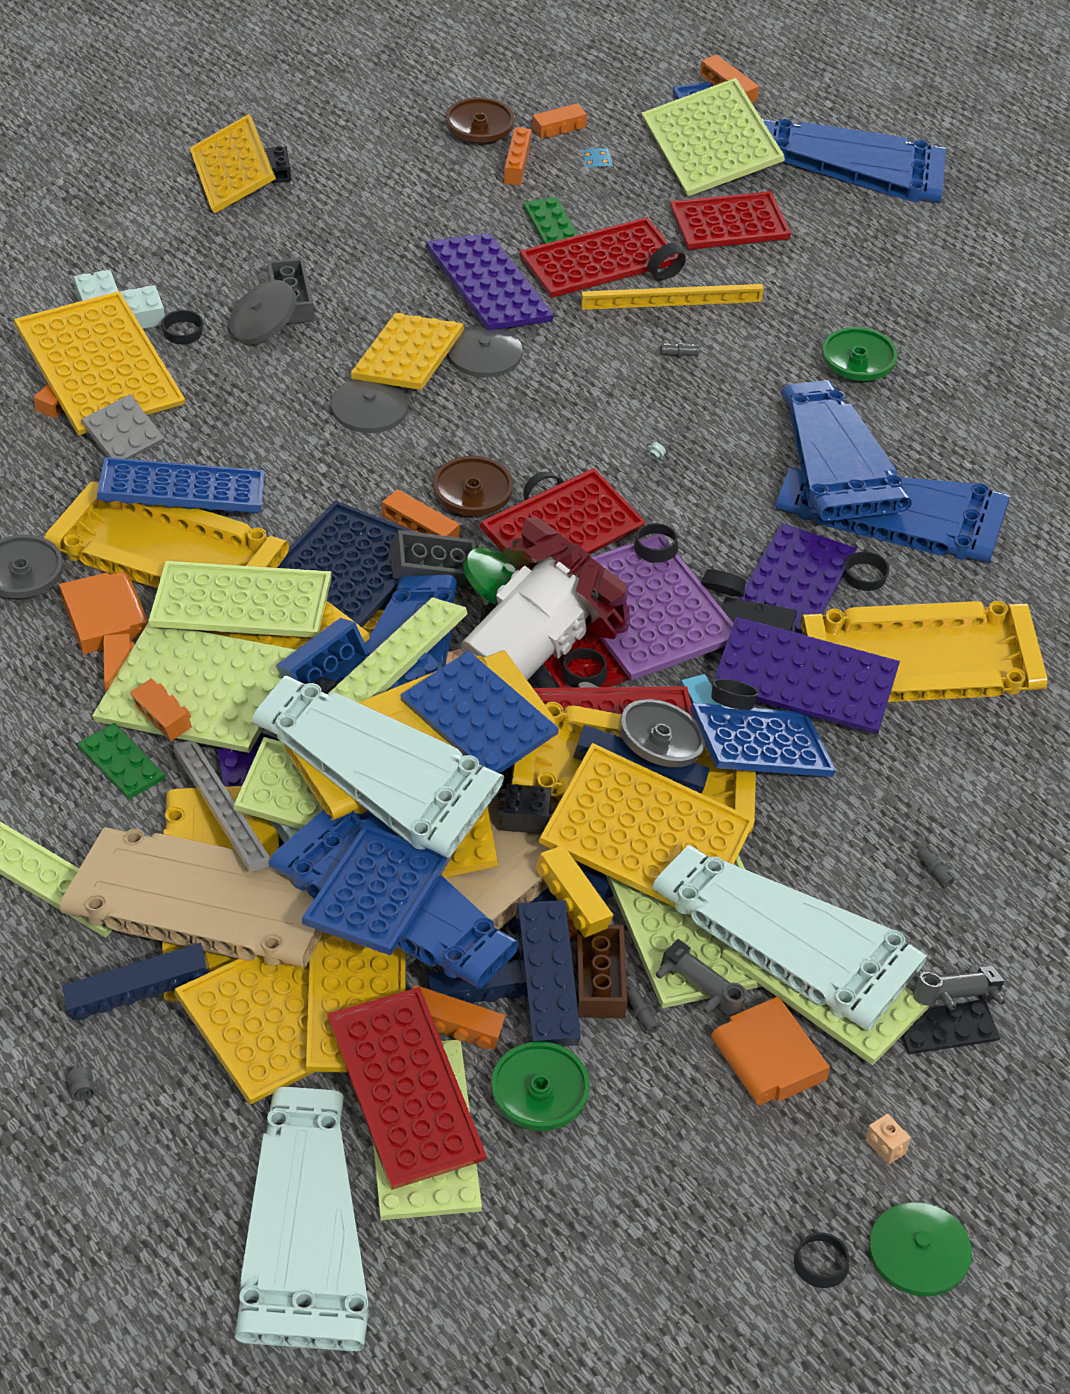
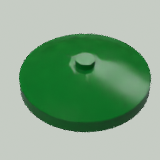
M847 327L834 331L825 339L822 348L823 361L830 370L842 377L858 381L876 380L888 375L894 369L898 355L896 346L887 336L878 331L863 327Z
M479 547L473 549L463 563L464 572L470 584L480 595L497 606V591L502 585H506L517 571L505 554L492 548Z
M529 1042L509 1050L496 1064L491 1082L492 1097L500 1113L513 1124L533 1131L555 1130L574 1121L584 1110L590 1089L589 1075L582 1061L567 1048L550 1042Z
M904 1203L888 1209L875 1222L869 1239L870 1257L879 1275L894 1288L915 1296H937L953 1290L963 1281L971 1264L972 1247L964 1227L950 1213L926 1203Z

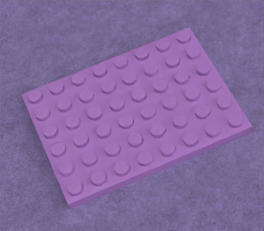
M662 534L640 540L644 546L652 549H663L670 546ZM634 543L591 557L628 585L626 601L627 606L630 608L628 630L617 634L615 639L599 637V639L631 681L726 647L734 623L678 554L665 562H649L636 554Z

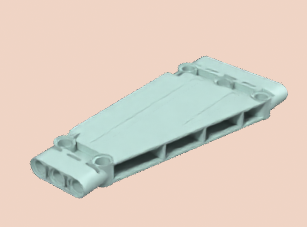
M284 676L253 715V724L277 734L279 741L291 748L408 841L416 849L427 848L446 858H449L497 794L504 780L502 774L480 765L478 759L474 756H463L457 748L338 693L330 692L325 694L321 692V688L317 684H304L288 676Z
M688 845L661 872L652 887L655 891L675 903V908L679 913L691 914L692 920L698 926L818 1005L827 1004L830 1006L834 1016L848 1018L867 1032L916 976L928 957L907 943L904 935L897 930L890 929L730 864L718 857H708L691 845Z
M279 1087L272 1094L270 1112L267 1116V1132L264 1133L241 1275L240 1305L235 1331V1339L239 1342L343 1351H360L364 1348L367 1319L369 1317L368 1298L340 1128L344 1096L338 1091ZM252 1300L257 1301L254 1304L247 1303ZM303 1304L309 1305V1306L306 1307V1308L299 1307L300 1305H303ZM359 1308L361 1311L355 1312L352 1309Z

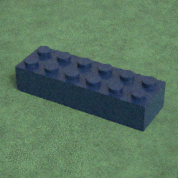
M565 900L518 903L515 915L529 1042H550L562 1047L578 1045L581 1034Z

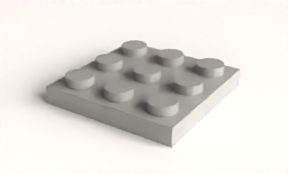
M131 395L84 417L81 421V424L109 458L130 459L164 441V436Z

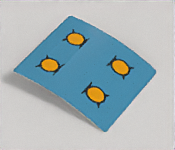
M594 148L582 150L587 168L597 166L613 167L608 149Z

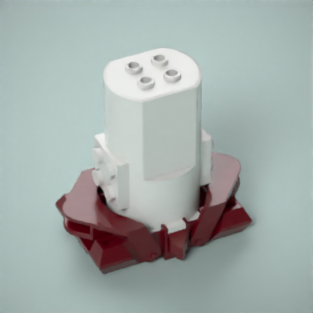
M538 517L526 518L521 531L522 539L515 538L512 541L513 548L506 547L503 550L506 558L517 571L512 575L511 580L506 585H502L497 591L498 605L461 642L463 653L469 650L473 655L483 658L505 650L526 680L551 655L559 659L562 654H567L572 644L577 639L580 640L586 631L592 636L615 639L617 634L628 630L630 622V608L626 602L628 585L591 558L588 552L576 543H571Z

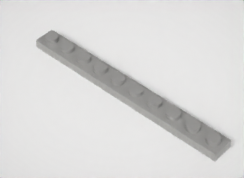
M193 741L173 744L174 753L247 870L252 872L270 867L269 862L271 858L242 813L234 810L235 802L198 744Z

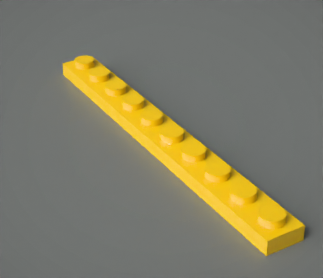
M762 284L583 291L581 295V308L586 310L762 302L764 288Z

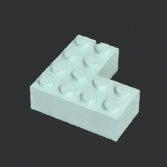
M111 270L94 272V275L89 273L74 276L75 291L79 302L118 291ZM155 285L121 291L122 296L142 329L162 325V320L165 317L164 307Z

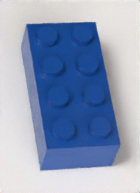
M339 618L278 663L276 668L281 678L288 676L301 683L308 684L313 683L322 676L335 681L337 684L342 680V675L350 669L356 668L370 654L356 623Z

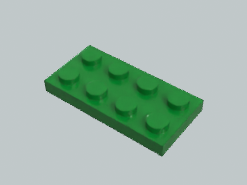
M557 197L524 202L523 207L543 244L578 235Z
M115 723L78 743V748L128 800L165 780V774Z

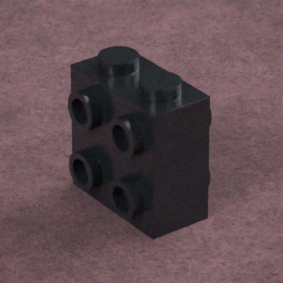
M287 146L264 148L276 178L270 183L291 181V167Z
M506 784L505 793L501 792L500 806L503 807H499L498 821H502V830L542 834L549 822L552 787Z

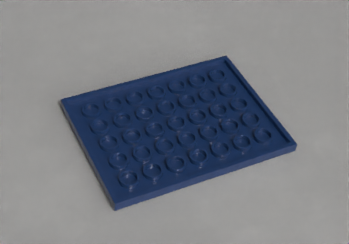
M335 500L289 547L286 557L277 568L330 571L332 578L326 601L363 628L393 593L396 592L399 579L393 578L390 541L398 530L415 531Z

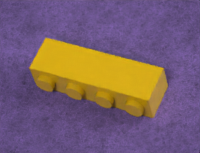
M561 845L541 853L535 866L537 873L544 879L549 886L550 892L556 896L558 901L565 900L566 912L573 920L575 927L580 930L584 937L607 929L613 917L612 912L565 846Z

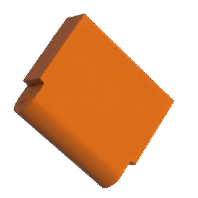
M107 572L59 584L61 599L83 654L103 650L104 635L129 634L130 642H132V639L140 637L149 622L131 577L126 572L111 575Z
M779 996L731 1016L728 1023L719 1026L711 1034L712 1041L757 1105H762L775 1098L779 1102L828 1079L830 1066Z

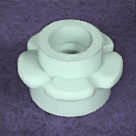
M654 442L647 448L649 451L648 455L655 460H658V458L663 459L666 453L665 448L657 442Z

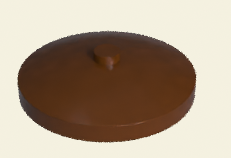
M473 97L460 100L448 109L446 125L452 134L463 140L479 143L492 142L506 137L514 127V114L506 104L498 100Z
M464 456L446 462L437 470L434 476L433 490L440 504L450 511L462 515L480 516L493 513L509 502L513 493V479L510 472L495 460L481 456Z

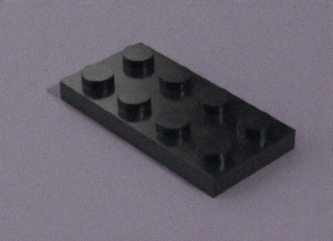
M985 1000L957 1003L953 1010H950L945 1005L929 1007L902 1035L908 1055L1000 1040L999 1033Z

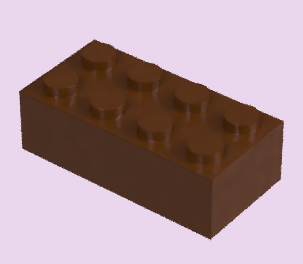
M609 925L607 929L584 937L580 930H576L577 1008L579 1018H625L627 988L624 925Z

